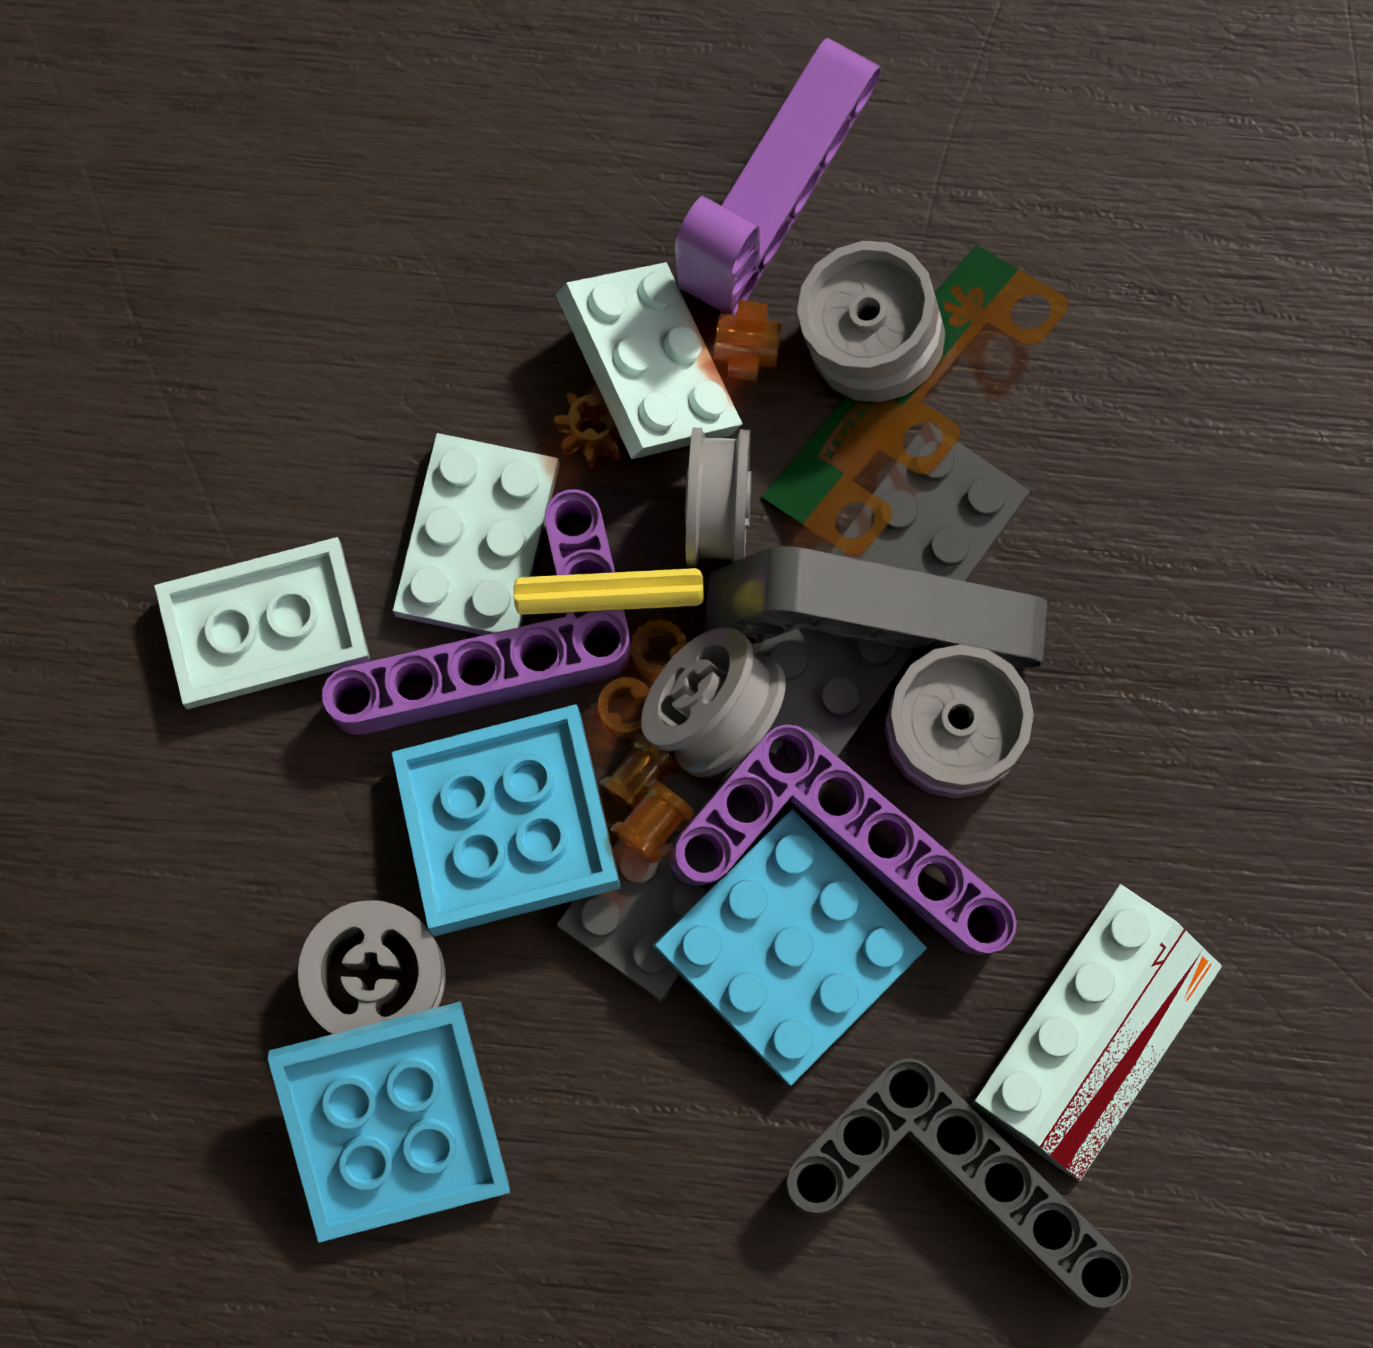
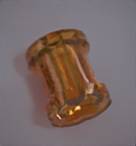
M638 733L631 740L633 748L610 777L603 775L598 781V785L621 806L636 816L638 814L643 818L648 811L646 802L668 774L677 773L680 765L668 752L657 748L644 735Z
M649 778L644 785L647 793L624 822H616L611 831L634 852L648 862L655 864L661 857L659 849L682 820L690 822L695 816V812L685 801L666 786L653 778Z

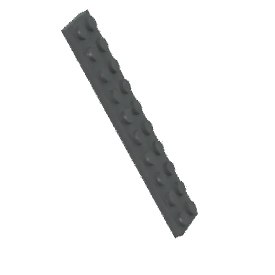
M926 421L830 554L967 582L1027 500L1030 490ZM798 628L765 640L756 654L767 655L777 662L784 671L786 680L781 708L767 733L775 727L785 724L799 726L808 731L839 758L917 650L806 628ZM777 740L772 742L768 756L773 767L782 773L790 774L796 772L800 763V756L796 747L788 741ZM676 761L612 848L621 889L574 900L557 923L558 929L661 1003L681 975L652 945L716 882L714 881L703 886H694L679 880L670 865V848L676 837L741 761L731 768L709 777L693 776L680 767ZM735 789L727 797L728 812L733 819L742 823H750L756 819L759 805L756 797L746 789ZM785 803L746 851L788 810L793 808ZM693 838L688 841L684 854L687 864L697 872H711L717 864L718 857L714 845L705 838Z

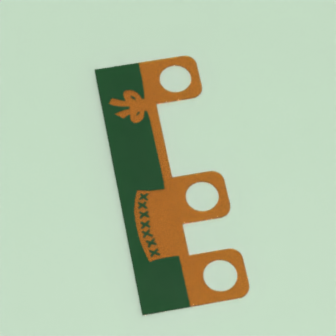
M975 245L935 292L946 334L942 358L929 379L909 394L884 402L858 401L846 397L762 495V498L845 553L857 555L864 552L890 522L893 513L888 503L853 482L856 476L878 450H881L916 473L925 474L932 471L957 443L961 431L955 422L921 402L923 397L987 322L1023 344L1034 345L1041 342L1068 310L1069 302L1063 294L980 246ZM1028 295H1040L1050 303L1051 312L1048 319L1041 326L1033 329H1023L1015 325L1011 318V311L1015 303ZM921 422H930L937 425L943 435L942 443L937 451L926 457H914L905 451L903 439L906 432L912 426ZM856 502L870 506L874 512V523L866 534L858 538H846L838 533L835 527V519L843 507Z

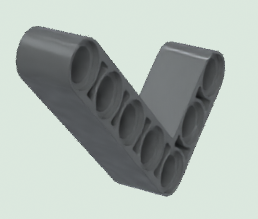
M781 546L767 548L715 570L708 575L703 633L719 627H732L744 634L753 645L798 628H806L928 653L934 649L963 644L988 649L1012 664L1014 668L1026 669L1043 665L1047 600L1034 595L816 550Z
M910 1058L898 1060L887 1067L795 1161L789 1171L786 1188L788 1198L794 1207L806 1215H825L837 1208L881 1161L908 1136L1076 1302L1091 1309L1111 1307L1122 1301L1130 1290L1132 1274L1130 1266L1123 1255L937 1073L920 1060ZM911 1074L922 1081L926 1090L925 1100L922 1104L914 1108H904L893 1101L890 1096L889 1086L891 1081L898 1075ZM864 1120L875 1125L881 1138L880 1146L875 1152L870 1155L861 1156L854 1154L847 1148L844 1143L843 1133L852 1122ZM949 1120H958L966 1124L972 1132L973 1142L971 1149L961 1155H952L944 1151L937 1140L939 1125ZM1004 1166L1016 1173L1020 1182V1190L1015 1200L1004 1203L990 1197L984 1182L986 1174L991 1168ZM807 1168H824L834 1178L835 1191L831 1198L825 1202H809L799 1193L797 1179ZM1042 1213H1054L1065 1222L1068 1234L1067 1240L1061 1248L1056 1250L1045 1249L1034 1238V1221ZM1094 1259L1106 1262L1115 1273V1287L1104 1298L1094 1297L1088 1293L1082 1283V1270L1089 1261Z

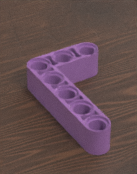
M826 38L820 44L722 206L701 196L686 215L675 241L679 289L732 318L740 312L870 98L881 74L882 68L880 65L829 38Z
M578 489L565 490L556 494L549 501L545 510V525L557 575H576L585 572L614 573L615 570L604 522L597 501L589 493ZM572 513H580L586 515L592 522L585 533L579 536H567L558 530L559 523L565 516ZM624 609L565 612L566 617L344 667L335 671L326 680L322 690V702L333 722L342 731L352 735H365L608 679L620 674L628 666L632 656L631 640ZM598 632L614 634L620 640L618 648L606 657L591 655L585 650V645L593 634ZM537 646L553 648L558 655L555 663L544 671L528 669L523 661L526 654L532 648ZM476 660H486L495 666L493 677L487 683L480 686H472L462 680L463 671L469 663ZM414 674H424L433 679L432 688L425 697L419 700H408L401 696L402 684L408 677ZM353 688L368 690L370 692V701L362 712L347 715L339 711V702L347 691Z
M785 724L775 727L767 733L757 746L743 758L676 837L670 848V865L679 880L694 886L710 884L730 870L783 805L787 803L960 951L977 956L997 952L1010 944L1016 933L1017 921L1014 911L1001 896L808 731L796 725ZM777 740L788 741L796 747L800 756V763L796 772L790 774L782 773L773 767L768 756L772 742ZM823 783H837L847 792L849 804L845 814L842 816L830 815L820 806L818 795ZM746 789L756 797L759 811L753 822L742 823L733 819L729 814L727 797L732 790ZM875 824H885L896 834L898 840L897 850L889 859L877 856L870 849L868 834ZM705 838L716 848L718 855L717 864L711 872H697L687 864L684 854L685 847L690 839ZM926 865L936 867L945 876L947 882L946 891L938 901L924 897L919 890L918 875ZM976 907L987 910L995 921V933L987 943H980L975 940L968 930V917Z

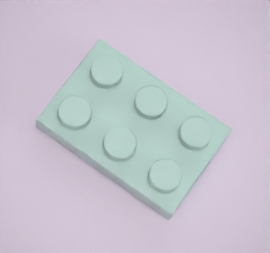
M667 262L567 282L556 294L631 459L689 446L693 427L703 428L704 435L707 438H722L732 435L742 425Z
M437 433L393 608L395 616L480 635L521 627L524 615L517 613L515 609L513 586L515 580L519 577H533L545 528V510L552 499L559 470L558 458Z
M338 537L154 585L182 704L186 709L371 661L342 545Z

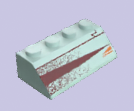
M1120 884L971 1105V1108L1079 1182L1222 965L1178 922Z

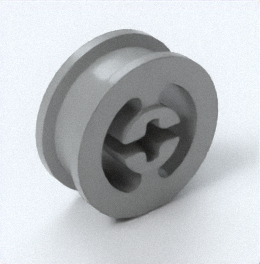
M692 428L685 497L686 567L696 568L700 558L732 560V563L745 558L746 532L749 529L751 471H749L750 430L740 429L737 439L707 438L704 435L703 428Z
M719 627L709 630L694 638L680 649L656 678L647 695L642 711L641 726L643 734L657 748L674 751L677 763L689 774L696 777H709L719 774L747 756L772 726L784 699L786 688L784 671L769 656L753 654L751 642L739 630L732 627Z
M359 901L334 910L314 927L301 951L298 965V981L301 996L310 1014L328 1032L336 1034L439 1007L445 990L446 971L439 945L430 931L415 915L400 906L388 902ZM356 934H364V940L361 944L350 949L344 956L342 964L349 970L369 969L371 959H377L378 964L385 971L403 973L400 961L386 947L387 940L392 936L402 937L412 946L416 954L419 971L414 993L402 1009L390 1016L382 1017L381 1008L383 1005L394 1000L400 993L402 985L397 980L379 979L375 983V989L368 991L367 985L361 979L341 976L344 988L359 1003L357 1011L350 1015L343 1014L330 996L327 973L332 956L344 941Z

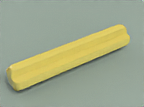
M696 568L519 577L515 580L513 586L514 606L517 613L521 615L698 606L703 602L704 598L703 576L701 571Z

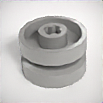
M856 242L836 248L816 263L802 284L797 307L802 333L810 349L817 371L832 389L853 400L884 402L909 394L929 379L942 358L946 332L929 273L912 253L889 242Z
M963 644L934 649L910 665L895 688L889 702L884 727L889 756L906 780L928 794L952 799L982 794L1006 777L1027 746L1030 739L1034 712L1028 687L1012 664L988 649ZM953 712L965 717L963 722L965 729H956L950 724L949 719Z

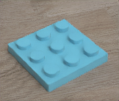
M577 704L392 752L426 921L433 937L621 889L581 713Z
M794 809L788 810L735 862L726 874L719 878L652 945L786 1085H792L927 949Z
M461 1001L281 1047L268 1052V1062L318 1243L510 1193L505 1166Z

